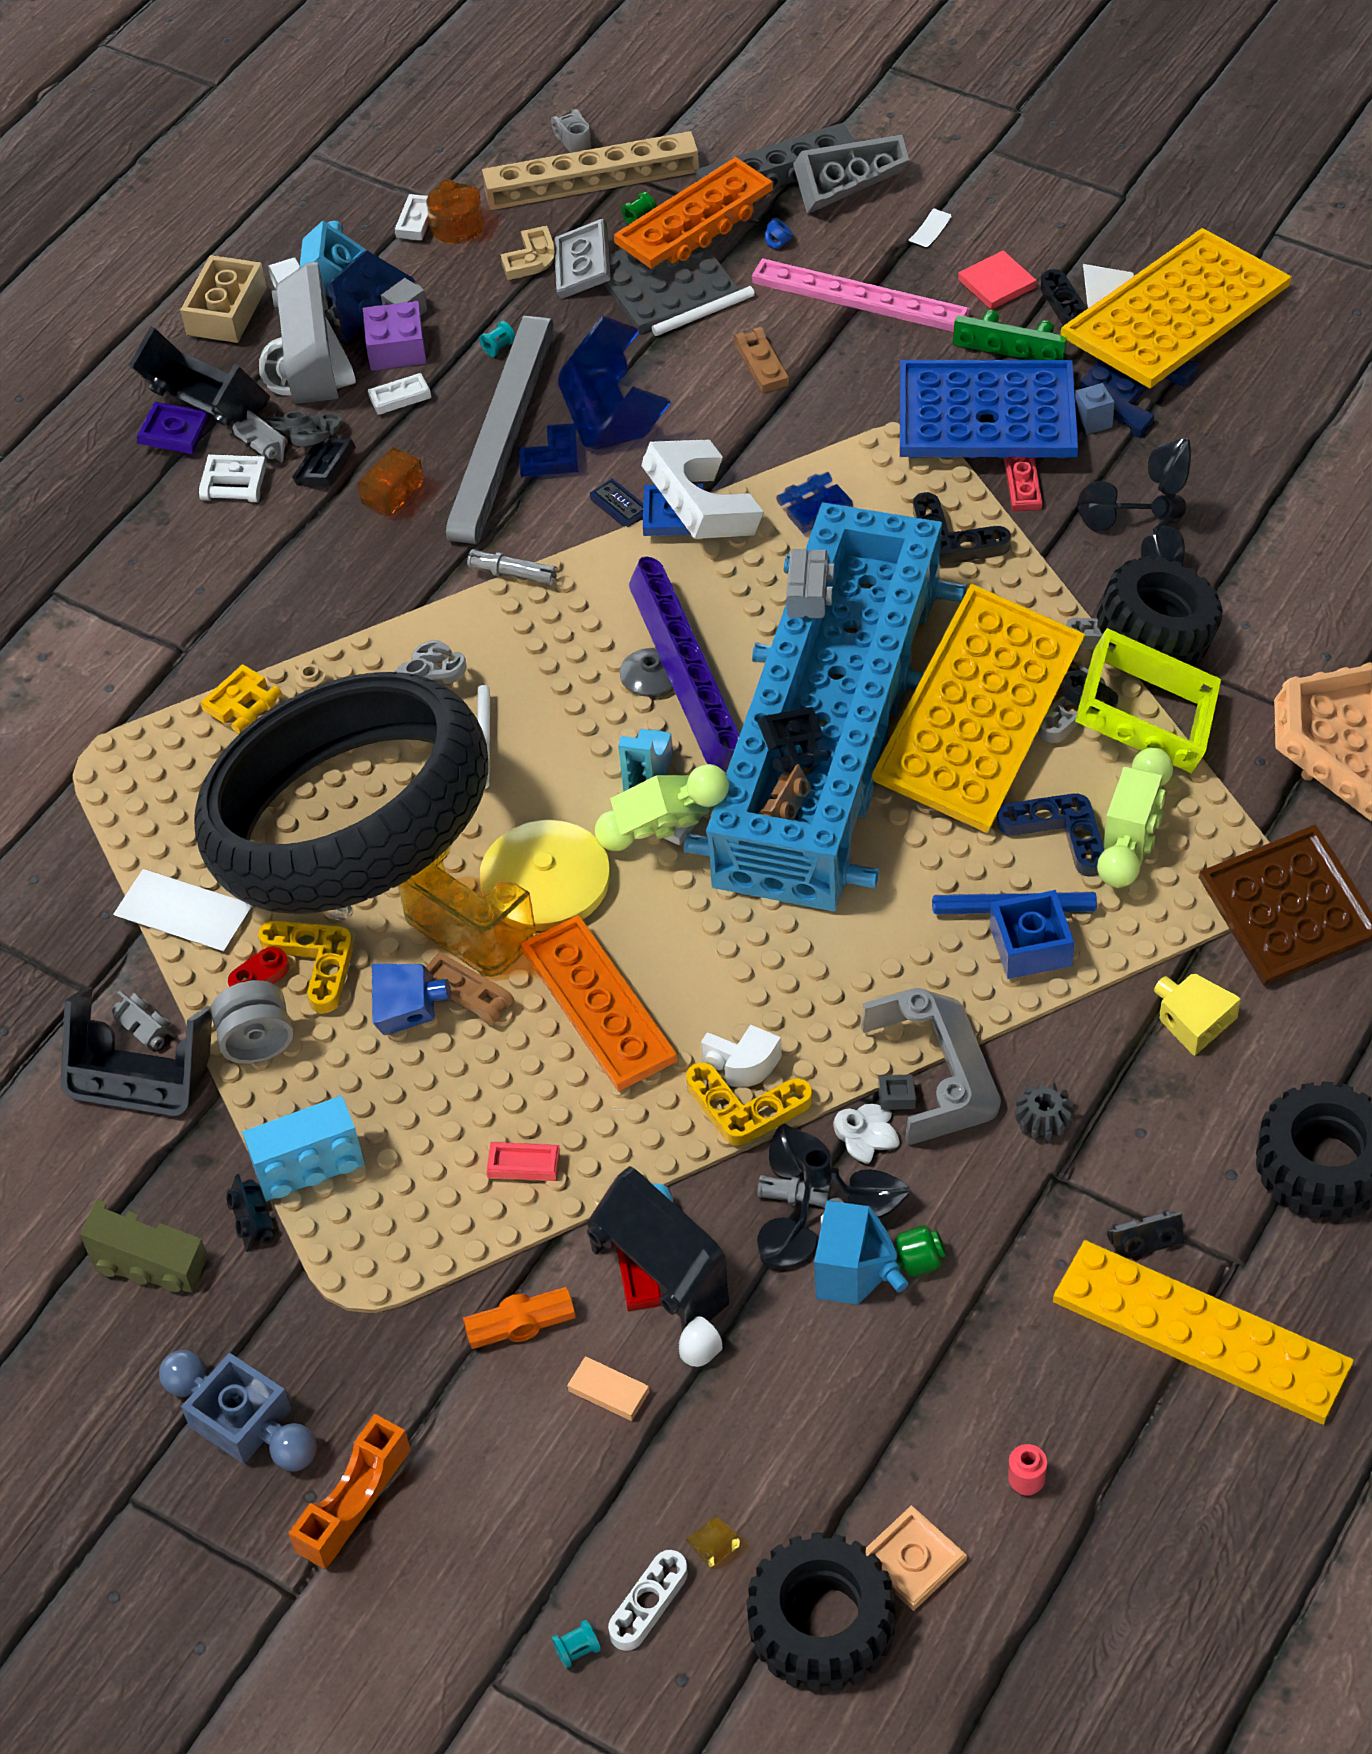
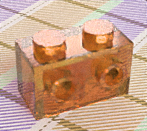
M392 447L358 482L361 503L390 516L398 507L404 504L405 500L415 489L422 485L424 475L421 459Z

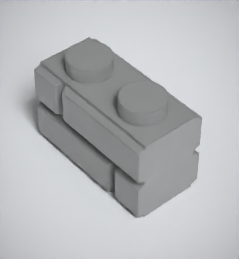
M792 549L790 551L786 593V609L789 617L804 618V616H807L808 618H823L826 605L832 606L833 589L832 586H827V582H834V563H828V552L826 550H811L808 552L807 549Z

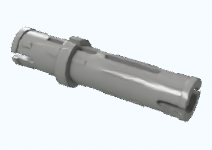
M472 549L469 554L474 557L468 556L467 565L470 569L492 572L493 576L500 577L503 574L554 585L555 579H552V577L557 578L558 573L556 566L506 557L501 552L490 554Z

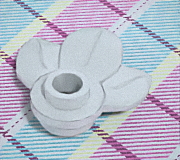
M865 1104L858 1110L843 1109L834 1118L835 1134L846 1143L849 1154L863 1163L869 1164L871 1162L874 1149L890 1150L898 1148L900 1145L895 1129L887 1123L892 1116V1112L890 1110H881L880 1105Z

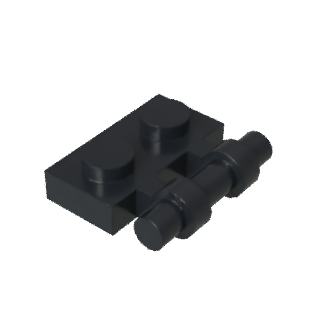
M813 707L765 715L757 720L768 750L779 749L781 757L774 758L772 761L774 770L791 772L797 764L811 768L819 766L821 762L828 760V751L826 749H819L816 743L824 735ZM796 745L801 746L802 753H797Z

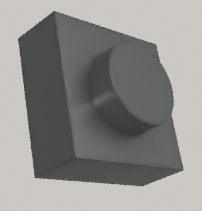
M913 1074L878 1075L881 1110L915 1109L916 1096Z

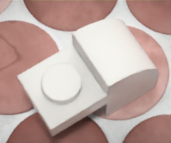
M753 1025L749 1026L738 1045L708 1032L701 1041L702 1061L712 1065L716 1070H724L726 1084L733 1087H750L761 1083L772 1073L782 1057L781 1037Z

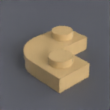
M547 226L521 231V238L525 249L500 254L507 280L537 274L551 266L555 259V250Z

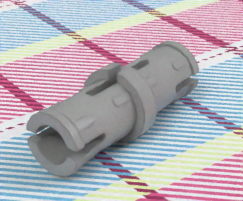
M760 1175L759 1182L761 1183H758V1198L788 1201V1205L796 1206V1203L803 1202L805 1185L804 1182H800V1178L792 1177L791 1180ZM826 1185L823 1188L812 1187L809 1204L825 1208L826 1201L830 1198L831 1186Z

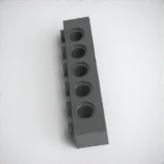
M840 123L737 156V158L773 181V189L798 181L793 164L801 151L856 141L844 124ZM733 158L696 169V182Z

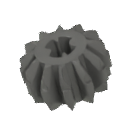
M1041 1081L1037 1085V1089L1027 1086L1024 1090V1095H1019L1016 1100L1015 1119L1017 1123H1020L1022 1133L1032 1131L1031 1136L1033 1140L1041 1135L1048 1142L1052 1138V1134L1062 1138L1065 1128H1070L1073 1123L1074 1104L1073 1101L1068 1100L1067 1090L1057 1092L1055 1083L1049 1088H1044Z

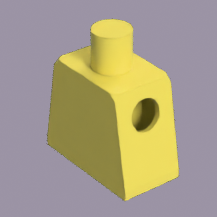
M1191 974L1179 985L1167 976H1164L1154 988V992L1163 998L1159 1017L1161 1022L1194 1056L1238 1018L1241 998L1197 974Z

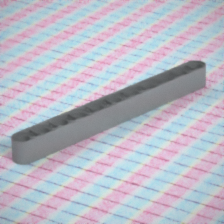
M524 315L448 518L446 527L448 541L477 545L481 539L553 337L554 325L552 318Z

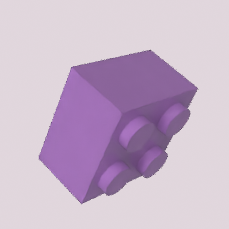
M418 301L363 308L366 348L371 371L426 364L423 327Z

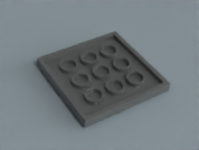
M708 247L696 248L686 261L678 260L671 264L669 261L664 260L652 269L624 249L609 254L611 280L603 283L639 334L652 330V326L739 291Z

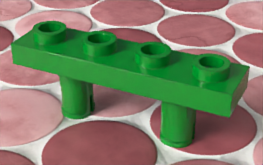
M994 310L985 311L982 319L957 315L954 321L953 345L1026 360H1065L1067 338L1062 335L1053 334L1054 325L1049 321H1041L1036 330L999 323V314Z

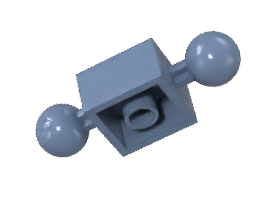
M177 1350L170 1353L162 1361L159 1369V1379L163 1388L174 1396H190L181 1406L189 1428L245 1465L264 1442L269 1444L270 1455L274 1463L283 1470L299 1471L309 1466L314 1460L317 1452V1442L311 1430L297 1423L284 1426L279 1425L292 1410L285 1389L230 1352L208 1377L206 1376V1367L203 1360L192 1351Z

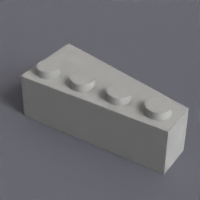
M903 135L801 151L793 165L806 213H812L900 173L909 161Z

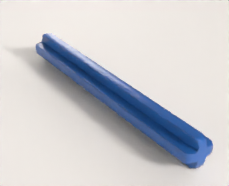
M1095 892L1057 893L1063 912H1094L1097 909V896ZM1037 893L934 895L932 898V911L934 914L990 913L991 902Z

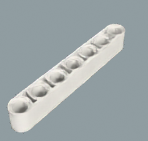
M295 258L268 265L269 274L276 290L277 284L299 269V264ZM326 318L331 366L336 387L340 389L355 384L356 380L351 364Z

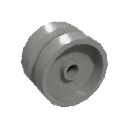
M252 980L237 983L223 990L215 997L211 1004V1016L214 1028L217 1030L220 1052L228 1060L245 1064L263 1062L278 1056L288 1048L293 1039V1028L290 1017L287 1014L283 992L277 985L268 981Z

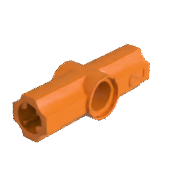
M563 1287L530 1298L526 1294L511 1295L502 1300L499 1307L463 1317V1322L471 1349H475L508 1338L513 1342L526 1341L536 1336L541 1328L576 1317L567 1287Z

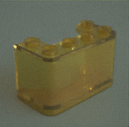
M448 847L446 851L425 869L398 885L405 921L480 974L487 977L498 976L505 972L523 954L521 943L537 935L530 892L516 883L502 882L494 886L483 897L445 871L443 860L450 853V847Z

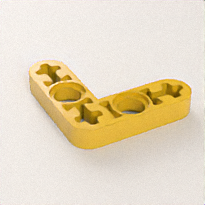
M269 921L264 923L258 931L262 949L277 947L289 956L316 958L307 990L311 1008L321 1014L329 1013L337 1008L353 952V941L349 930L341 926L287 921ZM274 934H279V936H275L274 940H269L274 937ZM310 935L314 937L313 942L308 945L297 943L298 939L302 936ZM338 940H343L338 943V954H335L333 945L336 944ZM334 964L340 967L332 975L322 973L323 968L328 965ZM323 985L327 986V991L329 995H326L323 1000H318V998H322L323 996Z
M699 1062L689 1067L686 1072L687 1088L690 1094L723 1138L734 1146L748 1144L802 1114L812 1104V1088L806 1080L800 1078L787 1080L742 1105L712 1065ZM697 1077H701L703 1080L708 1079L709 1091L706 1090V1086L701 1080L696 1081ZM795 1092L797 1095L803 1094V1098L798 1099L796 1096L791 1097V1093ZM718 1098L729 1101V1105L722 1110L714 1109L710 1104ZM771 1106L777 1110V1113L773 1117L765 1118L760 1116L758 1111L762 1107ZM737 1124L740 1128L744 1127V1131L732 1130V1126Z

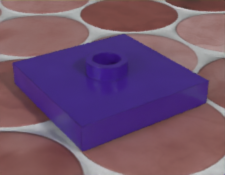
M154 402L137 434V444L193 454L209 422V413Z

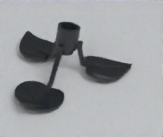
M1180 439L1164 443L1152 451L1148 461V473L1152 481L1160 483L1158 490L1164 494L1158 496L1152 504L1116 503L1118 496L1117 488L1107 481H1096L1086 486L1080 493L1077 501V509L1085 525L1093 531H1106L1116 521V509H1152L1153 514L1157 518L1165 520L1153 528L1154 535L1143 539L1141 556H1150L1151 559L1162 557L1166 558V561L1169 562L1175 560L1182 563L1181 566H1183L1185 556L1183 536L1178 529L1166 525L1174 523V519L1181 518L1186 511L1185 500L1183 497L1176 495V493L1184 488L1188 480L1191 463L1190 440Z
M785 1123L778 1126L769 1149L771 1170L779 1178L791 1180L792 1177L799 1178L803 1174L805 1190L800 1219L797 1224L792 1219L780 1217L768 1221L759 1231L757 1246L761 1262L769 1267L789 1268L805 1262L812 1256L817 1246V1235L814 1231L803 1228L807 1219L812 1187L823 1188L831 1179H834L843 1193L850 1194L848 1197L849 1204L869 1206L878 1218H882L894 1211L909 1196L910 1187L897 1177L872 1169L853 1173L849 1180V1187L840 1177L839 1170L831 1167L830 1154L818 1138L796 1130Z

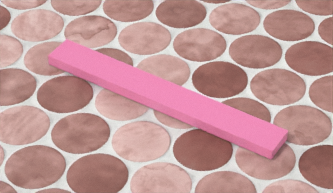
M763 258L752 275V283L951 332H954V321L957 315L970 316V308Z

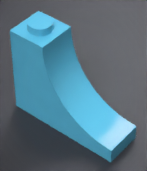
M640 729L637 738L621 736L618 750L623 792L656 775H667L673 755L671 733L660 730Z

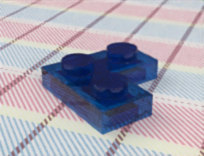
M576 423L547 425L548 446L519 448L521 477L579 472Z

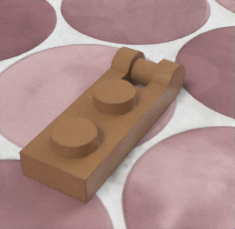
M762 327L752 329L751 333L744 334L741 332L734 334L735 345L762 394L789 386V377L767 341Z
M441 952L426 966L433 975L434 981L449 980L451 1000L479 1015L489 1025H493L500 1017L499 1012L503 1008L507 1009L514 1001L509 991ZM487 996L493 999L489 1004L483 1001Z

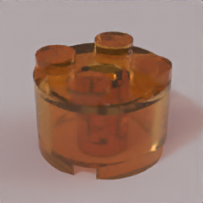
M444 180L440 182L439 187L428 195L426 206L429 225L433 236L437 240L444 243L457 244L460 243L459 239L468 237L469 241L481 233L483 229V216L479 190L476 187L455 183L453 180Z

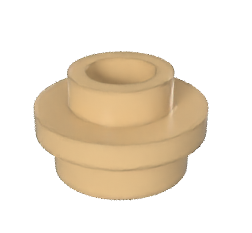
M306 664L295 673L296 684L303 691L316 688V686L324 684L326 680L324 668L317 664Z

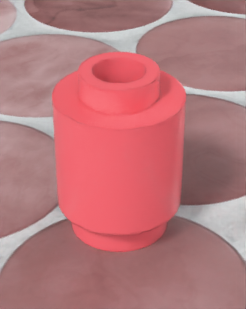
M1020 1445L1011 1452L1009 1457V1484L1021 1495L1029 1496L1039 1492L1046 1481V1455L1035 1445Z

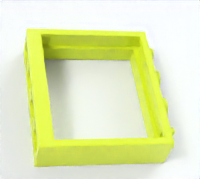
M1107 628L1094 648L1075 722L1140 751L1146 748H1159L1170 756L1174 766L1192 773L1206 752L1221 679ZM1110 642L1116 645L1114 649L1108 647ZM1104 663L1196 703L1197 708L1190 739L1186 740L1096 700L1095 696ZM1203 684L1209 686L1207 690L1201 688ZM1092 706L1099 709V711L1092 709Z

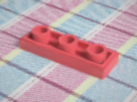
M1004 458L1012 512L1042 510L1035 458Z

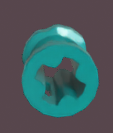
M500 321L497 324V328L488 334L483 333L479 336L480 345L488 355L495 357L501 348L507 344H513L516 335L507 322Z
M586 1619L580 1622V1627L561 1637L557 1634L551 1637L555 1651L566 1669L572 1666V1661L591 1651L595 1654L601 1651L597 1637Z

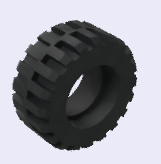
M1150 556L1139 558L1138 561L1136 558L1129 560L1114 570L1099 603L1096 616L1101 633H1104L1108 628L1193 666L1200 662L1201 658L1205 657L1222 621V604L1216 590L1210 588V582L1205 577H1199L1197 571L1191 567L1187 569L1181 566L1182 563L1175 560L1169 562L1166 561V558L1157 557L1151 559Z
M1323 1081L1322 1085L1317 1086L1314 1085V1082L1301 1084L1300 1090H1297L1295 1087L1283 1092V1098L1278 1097L1270 1104L1269 1111L1265 1112L1261 1122L1256 1149L1257 1172L1262 1175L1261 1182L1268 1191L1273 1189L1272 1197L1279 1204L1287 1203L1289 1205L1288 1210L1298 1215L1301 1211L1309 1214L1308 1218L1319 1220V1217L1323 1216L1328 1217L1329 1221L1341 1220V1215L1345 1214L1348 1218L1360 1215L1362 1208L1364 1210L1372 1208V1098L1364 1092L1358 1094L1353 1091V1087L1343 1084V1087L1333 1086V1082ZM1310 1136H1329L1348 1145L1356 1154L1357 1159L1342 1166H1323L1305 1158L1294 1144Z
M823 1532L811 1533L812 1539L802 1540L801 1535L789 1539L790 1546L784 1548L779 1544L770 1551L771 1560L762 1559L756 1567L757 1576L752 1577L750 1580L747 1615L751 1642L755 1644V1652L760 1661H767L768 1670L775 1677H780L782 1674L786 1675V1684L798 1688L800 1683L808 1684V1691L820 1692V1686H831V1692L843 1690V1683L850 1680L852 1685L863 1681L865 1670L869 1673H874L881 1665V1656H887L892 1646L891 1636L895 1634V1592L892 1591V1580L888 1571L882 1570L880 1559L872 1553L866 1556V1546L857 1541H853L852 1545L847 1544L845 1536L833 1534L832 1539L823 1538ZM826 1587L838 1590L853 1600L858 1607V1616L848 1628L838 1634L815 1637L795 1629L786 1620L785 1609L798 1594L812 1588Z

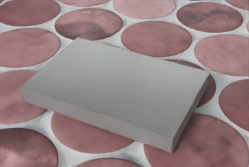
M604 219L597 220L554 238L556 289L560 299L611 280L608 229Z

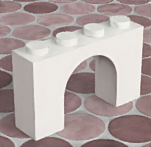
M710 440L650 442L641 466L694 539L755 535L764 511L750 493L714 494L702 490L691 483L714 481L723 457Z

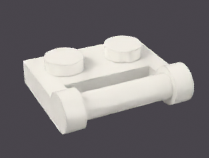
M208 455L199 487L200 500L210 501L211 498L248 499L249 502L258 503L260 500V488L267 466L265 457ZM213 484H235L249 486L248 488L213 486Z

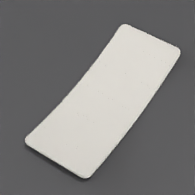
M932 209L922 226L909 241L928 247L944 229L951 218V214Z

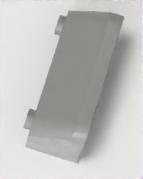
M318 262L306 263L277 284V290L272 291L274 308L279 307L284 361H279L282 379L287 378L293 404L339 399L330 360L325 310H328V303Z
M913 988L863 1003L861 1020L863 1033L906 1020L914 1022L930 1020L952 1077L941 1081L937 1087L936 1100L939 1108L908 1117L905 1134L907 1146L989 1122L998 1115L1001 1104L999 1093L965 1010L958 1000L925 989Z

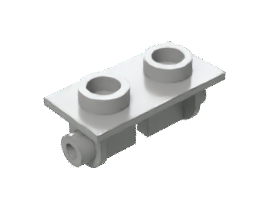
M250 410L247 411V420L237 421L233 425L234 435L246 443L251 442L250 446L260 453L262 457H265V459L276 458L282 463L284 459L285 437Z
M120 990L117 992L124 999L113 1006V1018L130 1032L140 1023V1026L133 1035L145 1044L148 1049H160L164 1045V1038L167 1034L174 1038L177 1037L168 1028L171 1022L157 1011L152 1014L147 1010L150 1004L136 993H133L130 997Z

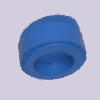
M773 218L767 225L765 241L772 249H779L793 238L792 231L779 219ZM771 235L777 238L778 241L774 242L771 238Z

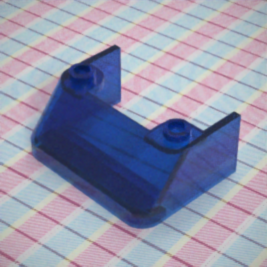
M604 315L599 318L562 367L558 377L559 388L583 445L595 450L643 438L650 432L653 425L671 404L667 398L634 386L623 398L618 382L626 375L628 370L624 351L638 335L639 330Z

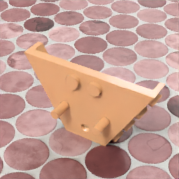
M1369 662L1360 667L1350 669L1343 667L1334 672H1318L1312 676L1302 678L1295 676L1283 683L1282 690L1274 699L1276 749L1303 769L1301 772L1303 779L1311 781L1315 778L1372 821V663Z

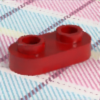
M277 947L262 949L230 973L228 977L229 987L252 980L276 983L289 970L286 953Z

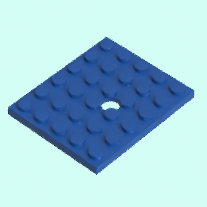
M900 360V457H1077L1078 442L1072 360ZM990 414L993 415V419L996 422L981 423L979 420L981 415Z

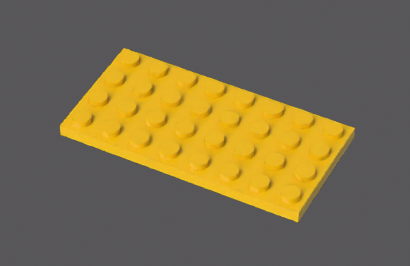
M1201 228L1061 327L1060 335L1148 388H1152L1289 287L1292 276Z
M970 584L871 774L872 781L988 833L1085 634L974 584Z

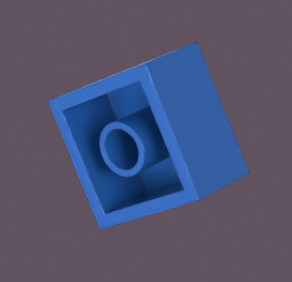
M1056 890L991 902L990 929L1007 979L1071 967L1073 965L1074 940Z

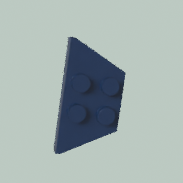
M368 250L360 253L326 284L329 297L333 302L335 319L339 318L343 334L339 336L341 343L346 344L364 329L363 308L382 306L381 295L404 278L414 283V278Z

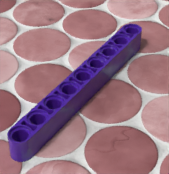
M641 557L629 582L630 591L706 763L715 765L724 772H727L740 736L663 565L655 558Z

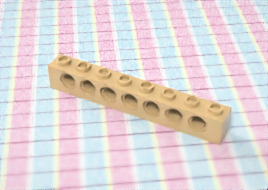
M689 131L482 169L489 208L490 210L692 174L695 173L696 169H699L698 150L692 132Z

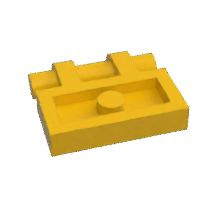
M242 664L200 703L203 711L224 724L233 716L237 718L231 724V727L236 733L240 734L245 728L255 722L261 713L265 710L269 711L276 705V700L282 695V691L277 686H273L270 690L265 691L264 688L267 686L265 677ZM252 699L256 701L249 709L244 707Z

